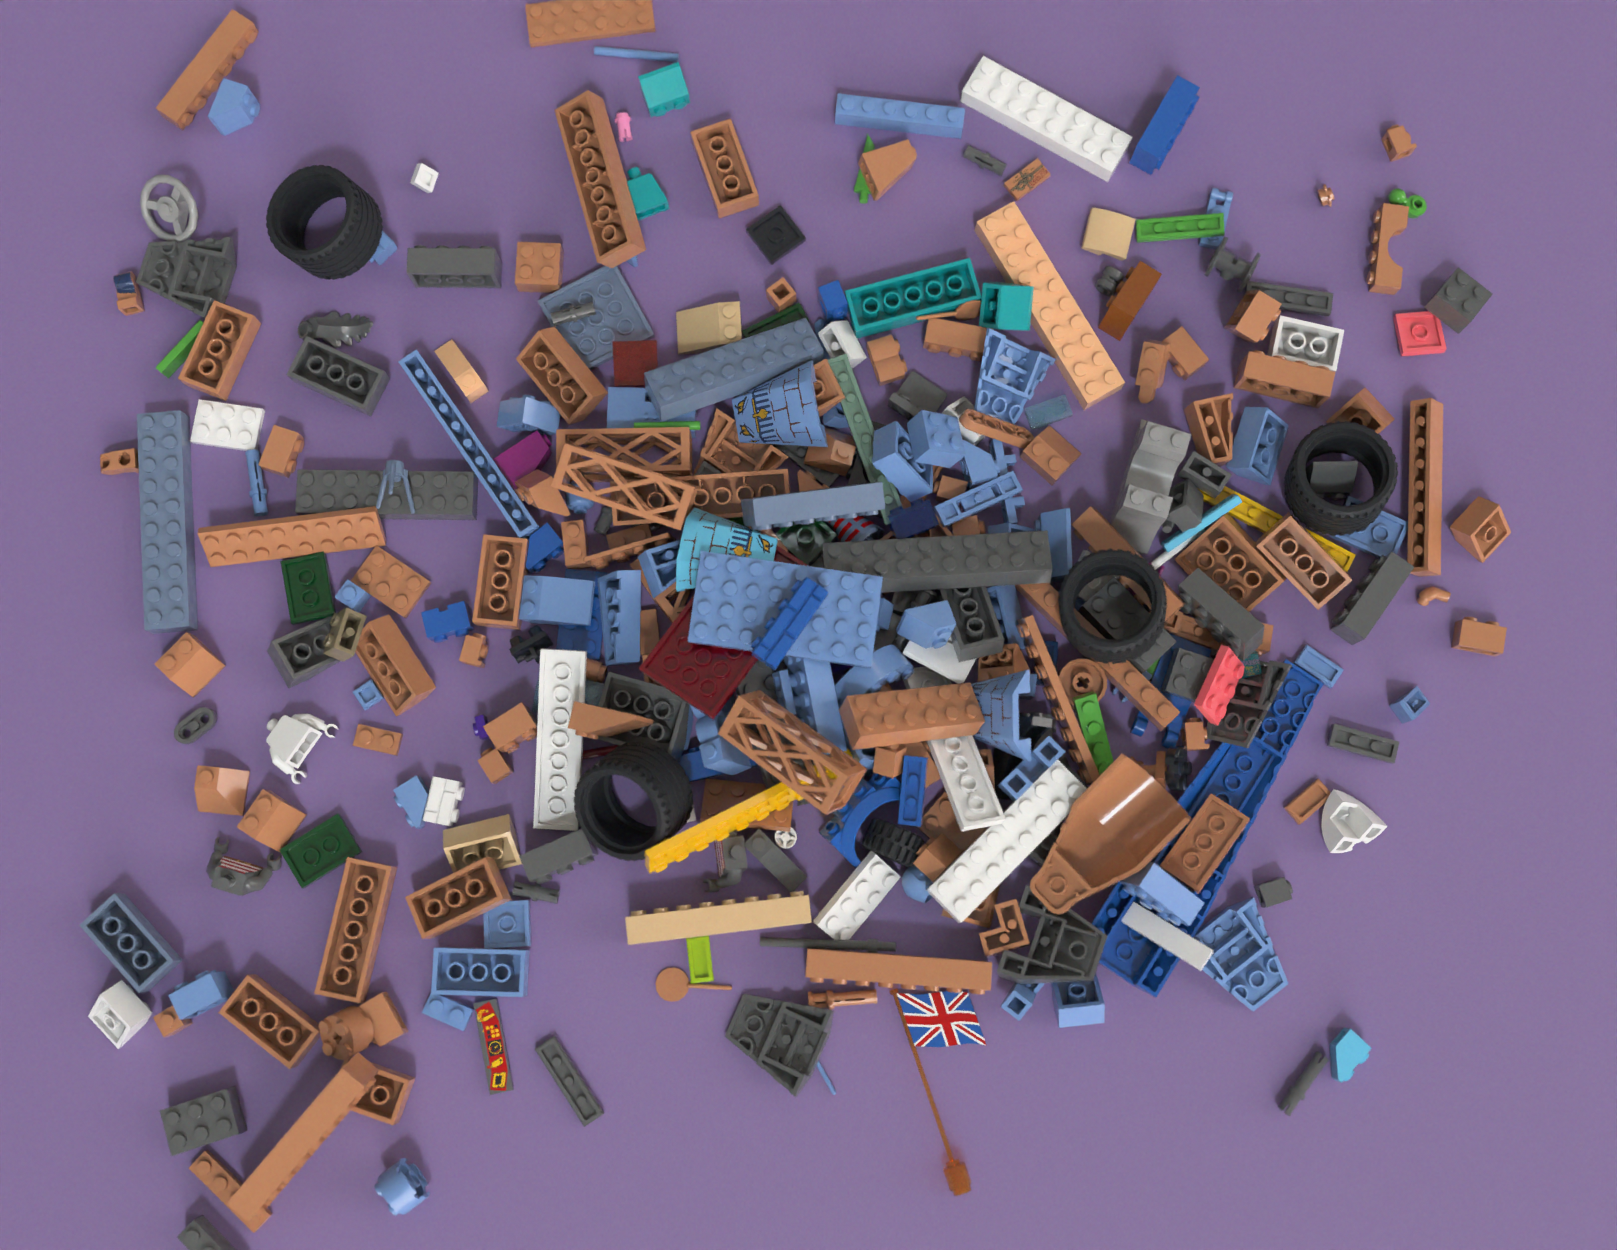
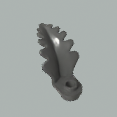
M333 311L324 317L314 316L306 321H302L298 326V336L303 340L306 336L314 340L322 338L334 348H339L341 341L347 346H352V338L357 342H361L360 335L363 338L367 337L366 332L370 333L373 322L365 316L360 318V315H355L351 319L350 313H346L340 318L338 312Z

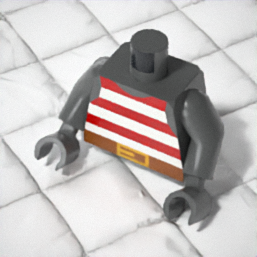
M736 830L730 832L729 836L724 840L714 841L719 878L718 880L705 879L703 883H709V889L704 891L706 893L718 892L720 888L738 884L741 881L743 872L747 869L744 837L738 834Z
M217 837L215 839L214 853L211 855L206 871L212 880L211 886L213 888L243 896L264 888L273 875L272 871L281 868V856L274 860L273 853L268 854L267 867L223 856L222 854L228 851L229 840L227 839L226 844L222 845L219 844L220 837Z

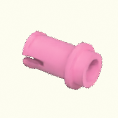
M625 112L616 114L614 121L618 127L619 141L624 142V138H626V142L631 141V117Z

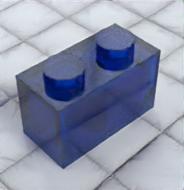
M923 498L911 502V506L903 509L900 506L889 511L890 515L887 516L886 520L894 539L910 538L936 528L939 525L929 499L923 501Z

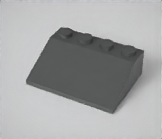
M608 672L598 707L629 713L654 721L649 726L609 737L598 736V739L617 745L630 742L650 743L665 750L675 760L680 762L687 736L689 703L665 687Z

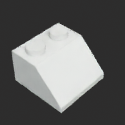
M121 980L99 995L88 1017L119 1049L147 1023L152 1012L149 1006L135 995L132 987L126 985Z

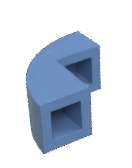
M1015 982L1006 995L1001 1008L1020 1021L1033 1005L1036 994L1045 983L1018 984Z

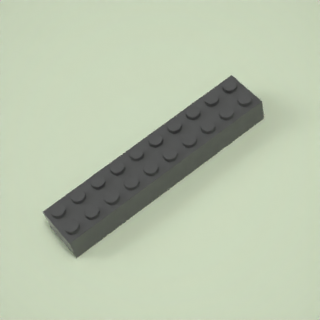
M1047 530L823 543V565L825 569L883 577L881 592L1050 583L1053 570Z

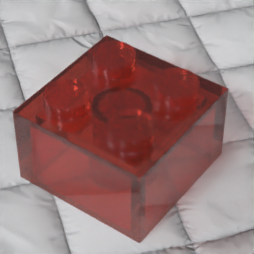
M657 340L612 342L614 386L645 385L644 373L658 368Z

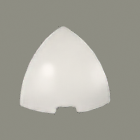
M1333 789L1327 798L1322 813V834L1330 853L1351 851L1352 847L1361 841L1367 844L1387 828V825L1371 809L1354 797Z

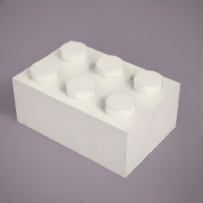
M1280 315L1273 324L1267 355L1272 357L1276 355L1283 356L1286 360L1292 362L1304 361L1313 367L1325 366L1330 371L1336 372L1344 330Z

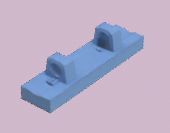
M992 439L989 443V450L993 461L997 460L1000 473H997L998 478L1008 473L1007 467L1014 466L1017 461L1015 454L1004 455L1002 441ZM1012 496L1000 502L1004 523H1018L1015 509L1022 508L1025 505L1023 496Z
M1011 471L936 505L933 509L943 528L1019 494L1023 489L1014 471ZM959 503L963 507V513L959 510Z

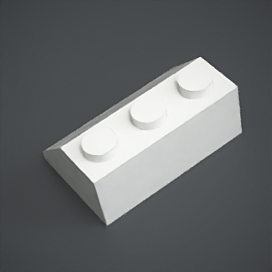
M949 637L945 646L937 649L933 647L925 649L909 640L902 653L958 684L964 683L976 660L959 662L951 637Z

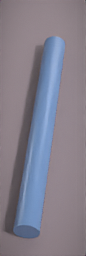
M594 47V55L669 62L679 61L678 53Z

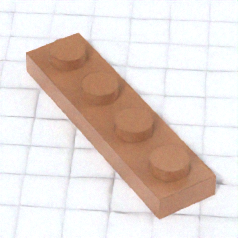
M205 1150L189 1167L253 1233L272 1215L266 1208L259 1217L254 1215L247 1222L227 1205V1202L243 1184L209 1150Z

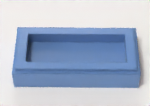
M1308 645L1303 647L1293 664L1324 683L1328 688L1334 686L1344 669Z

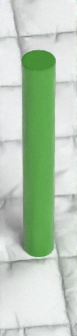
M700 421L634 422V428L689 427L690 430H700L701 424Z

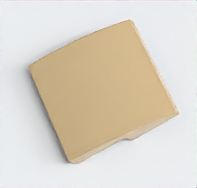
M1091 208L1081 248L1099 256L1106 254L1121 261L1125 260L1135 219L1116 212Z

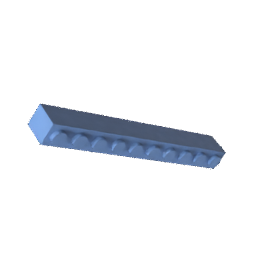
M416 349L398 362L518 537L529 540L530 535L537 531L539 526Z

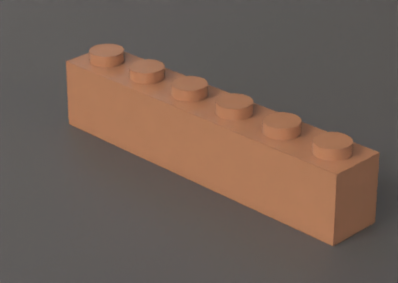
M233 9L229 12L157 105L156 109L163 118L181 130H184L186 126L192 123L198 110L205 106L208 97L218 89L219 83L231 72L235 62L242 58L249 44L255 41L259 32L252 21Z
M1090 506L1071 524L1075 528L1074 534L1080 540L1085 539L1090 544L1088 548L1092 553H1097L1099 550L1122 549L1142 557L1093 506ZM1120 576L1119 582L1126 589L1130 587L1136 593L1134 597L1141 605L1146 604L1151 609L1148 595L1143 588L1135 581ZM1163 580L1167 596L1165 622H1167L1186 603Z

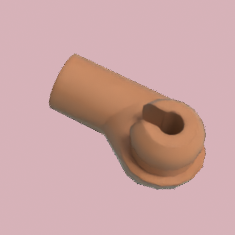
M1430 586L1419 592L1417 602L1422 606H1427L1429 601L1434 599L1447 603L1451 593Z

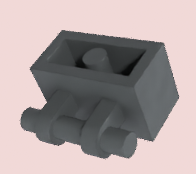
M1189 478L1171 487L1169 497H1173L1168 517L1161 525L1165 533L1171 532L1174 523L1182 532L1197 527L1202 523L1203 494Z

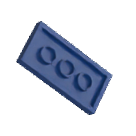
M565 569V578L595 582L591 625H559L556 649L587 651V658L601 660L603 632L597 578L609 573Z

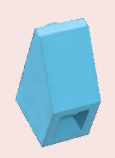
M1344 1027L1329 1044L1332 1078L1341 1083L1349 1080L1354 1074L1353 1069L1358 1063L1362 1064L1369 1057L1368 1052L1372 1049L1349 1028Z

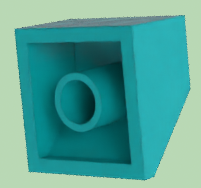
M679 62L638 76L642 97L650 117L663 116L667 111L682 109L690 103L689 93Z

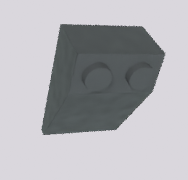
M332 616L271 641L267 652L288 688L305 682L340 662V660L323 654L325 648L323 642L326 635L330 633L332 627L330 620Z

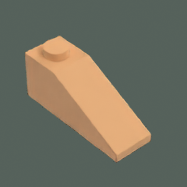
M452 339L434 351L470 403L489 392Z

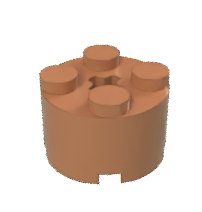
M348 1006L319 1022L318 1027L323 1043L322 1050L325 1055L345 1060L369 1047V1043L374 1038V1030L369 1017L364 1018L361 1014L363 1010L356 1006Z

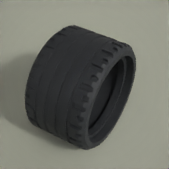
M312 165L292 173L277 187L267 209L266 228L268 229L267 233L270 236L271 243L274 244V247L282 255L313 276L326 280H337L359 271L370 261L380 243L383 221L381 211L378 209L379 206L375 200L344 173L331 166ZM345 197L346 213L339 230L325 244L318 248L306 249L304 245L305 229L314 212L333 198Z
M1335 421V423L1330 422L1324 426H1318V428L1313 429L1310 434H1307L1300 441L1286 470L1283 486L1284 495H1286L1285 500L1289 505V509L1293 511V515L1301 523H1304L1306 527L1312 528L1316 532H1322L1325 535H1350L1355 531L1359 532L1368 527L1385 507L1397 483L1398 465L1395 462L1396 457L1392 452V448L1388 446V442L1379 433L1377 434L1373 429L1355 422ZM1334 452L1352 456L1360 461L1371 475L1374 486L1373 496L1363 503L1352 506H1340L1329 503L1319 497L1310 487L1305 472L1306 464L1314 457L1325 453Z
M1122 549L1099 550L1097 553L1093 552L1090 555L1084 556L1080 562L1077 561L1069 569V574L1065 575L1058 598L1060 619L1068 641L1074 648L1078 649V652L1089 659L1093 658L1097 662L1106 664L1108 662H1112V664L1125 663L1126 660L1132 661L1142 656L1145 651H1149L1156 643V639H1159L1166 617L1167 596L1163 580L1159 578V573L1152 564L1149 565L1146 559ZM1108 575L1124 576L1135 581L1143 588L1151 603V613L1140 630L1122 639L1109 640L1092 635L1082 627L1074 613L1075 602L1081 590L1094 579Z
M630 742L619 745L580 777L576 785L577 789L574 792V810L584 834L604 853L625 861L645 859L646 850L672 838L685 826L693 809L692 786L683 767L672 755L650 743ZM612 775L626 777L645 791L653 803L657 814L656 826H647L637 822L620 807L612 790Z

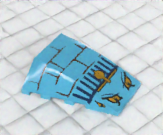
M694 507L685 520L676 560V591L696 588L701 551L774 561L778 539Z

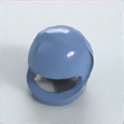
M915 865L914 867L907 868L902 876V887L906 895L922 903H927L933 898L926 891L933 882Z

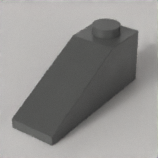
M760 829L745 842V847L790 892H793L807 878Z

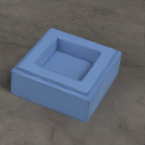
M372 679L353 691V694L364 710H368L384 699Z

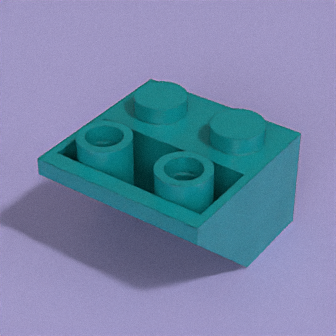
M996 281L983 283L979 326L1004 330H1030L1034 286Z

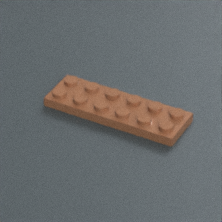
M557 0L525 4L531 47L656 32L652 0Z

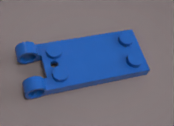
M1172 633L1170 635L1177 642L1160 657L1153 677L1150 680V683L1180 711L1178 716L1166 726L1167 730L1163 736L1161 746L1167 749L1170 746L1176 745L1180 729L1191 704V701L1160 691L1173 650L1182 648L1209 657L1211 650ZM1139 710L1131 726L1130 733L1142 737L1149 719Z

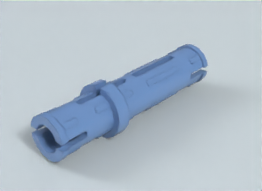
M254 449L245 452L251 487L249 496L253 501L254 516L268 515L265 497L267 496V490L264 489L262 469L258 465L260 462V452Z

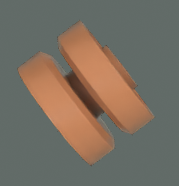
M1076 659L1070 661L1058 672V677L1072 710H1075L1073 697L1094 691L1099 702L1106 692V675L1104 670L1094 661ZM1081 682L1083 687H1078L1077 683Z

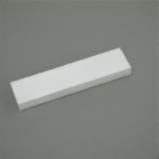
M1135 902L1132 903L1121 920L1122 923L1200 971L1213 954L1212 949Z

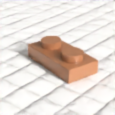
M358 724L353 746L398 756L403 734Z

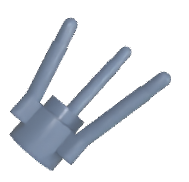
M386 461L376 508L379 509L381 506L387 480L389 481L388 493L391 495L393 494L394 482H399L403 478L410 511L414 514L415 508L408 480V470L404 469L402 461Z

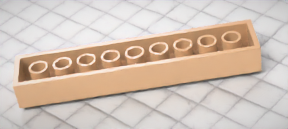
M1013 201L978 220L975 232L1005 282L1034 286L1030 323L1050 356L1056 359V366L1083 410L1120 391L1125 381L1015 202Z

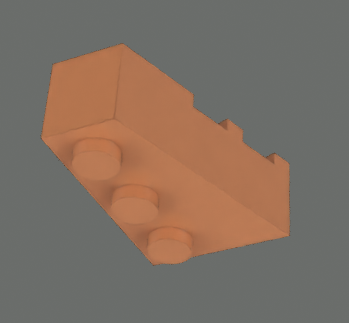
M1233 393L1193 401L1184 409L1197 453L1219 467L1232 460L1233 433L1231 432V420H1233V413L1231 412V401L1233 400Z

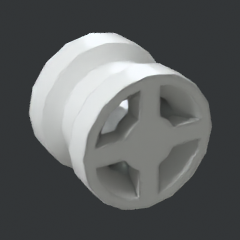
M792 827L790 832L776 831L775 842L780 848L788 849L796 843L797 834Z

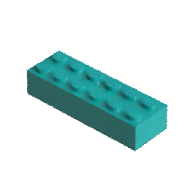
M970 258L844 291L848 303V315L857 339L926 321L928 319L916 320V317L952 312L965 302L972 300L981 301L982 298Z

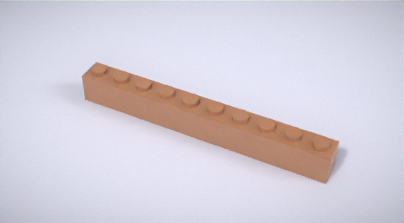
M1049 583L1015 585V588L1067 639L1060 619L1059 593ZM1074 608L1076 618L1082 627L1090 634L1105 639ZM1128 660L1125 663L1117 664L1094 661L1104 670L1106 678L1160 731L1168 726L1180 713Z

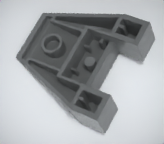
M1026 885L1019 905L1020 912L1038 918L1040 921L1028 957L1004 950L997 969L998 976L1018 984L1093 981L1107 935L1071 909L1062 914L1052 913L1033 894L1030 886Z

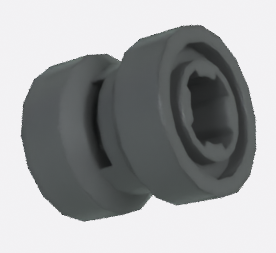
M1106 266L1102 272L1103 276L1098 279L1095 288L1106 296H1112L1115 294L1116 286L1124 279V275L1118 269Z

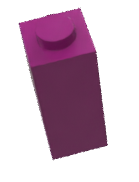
M537 430L493 460L515 491L517 489L515 481L536 469L542 470L552 454L549 448L552 444L545 434L541 436Z

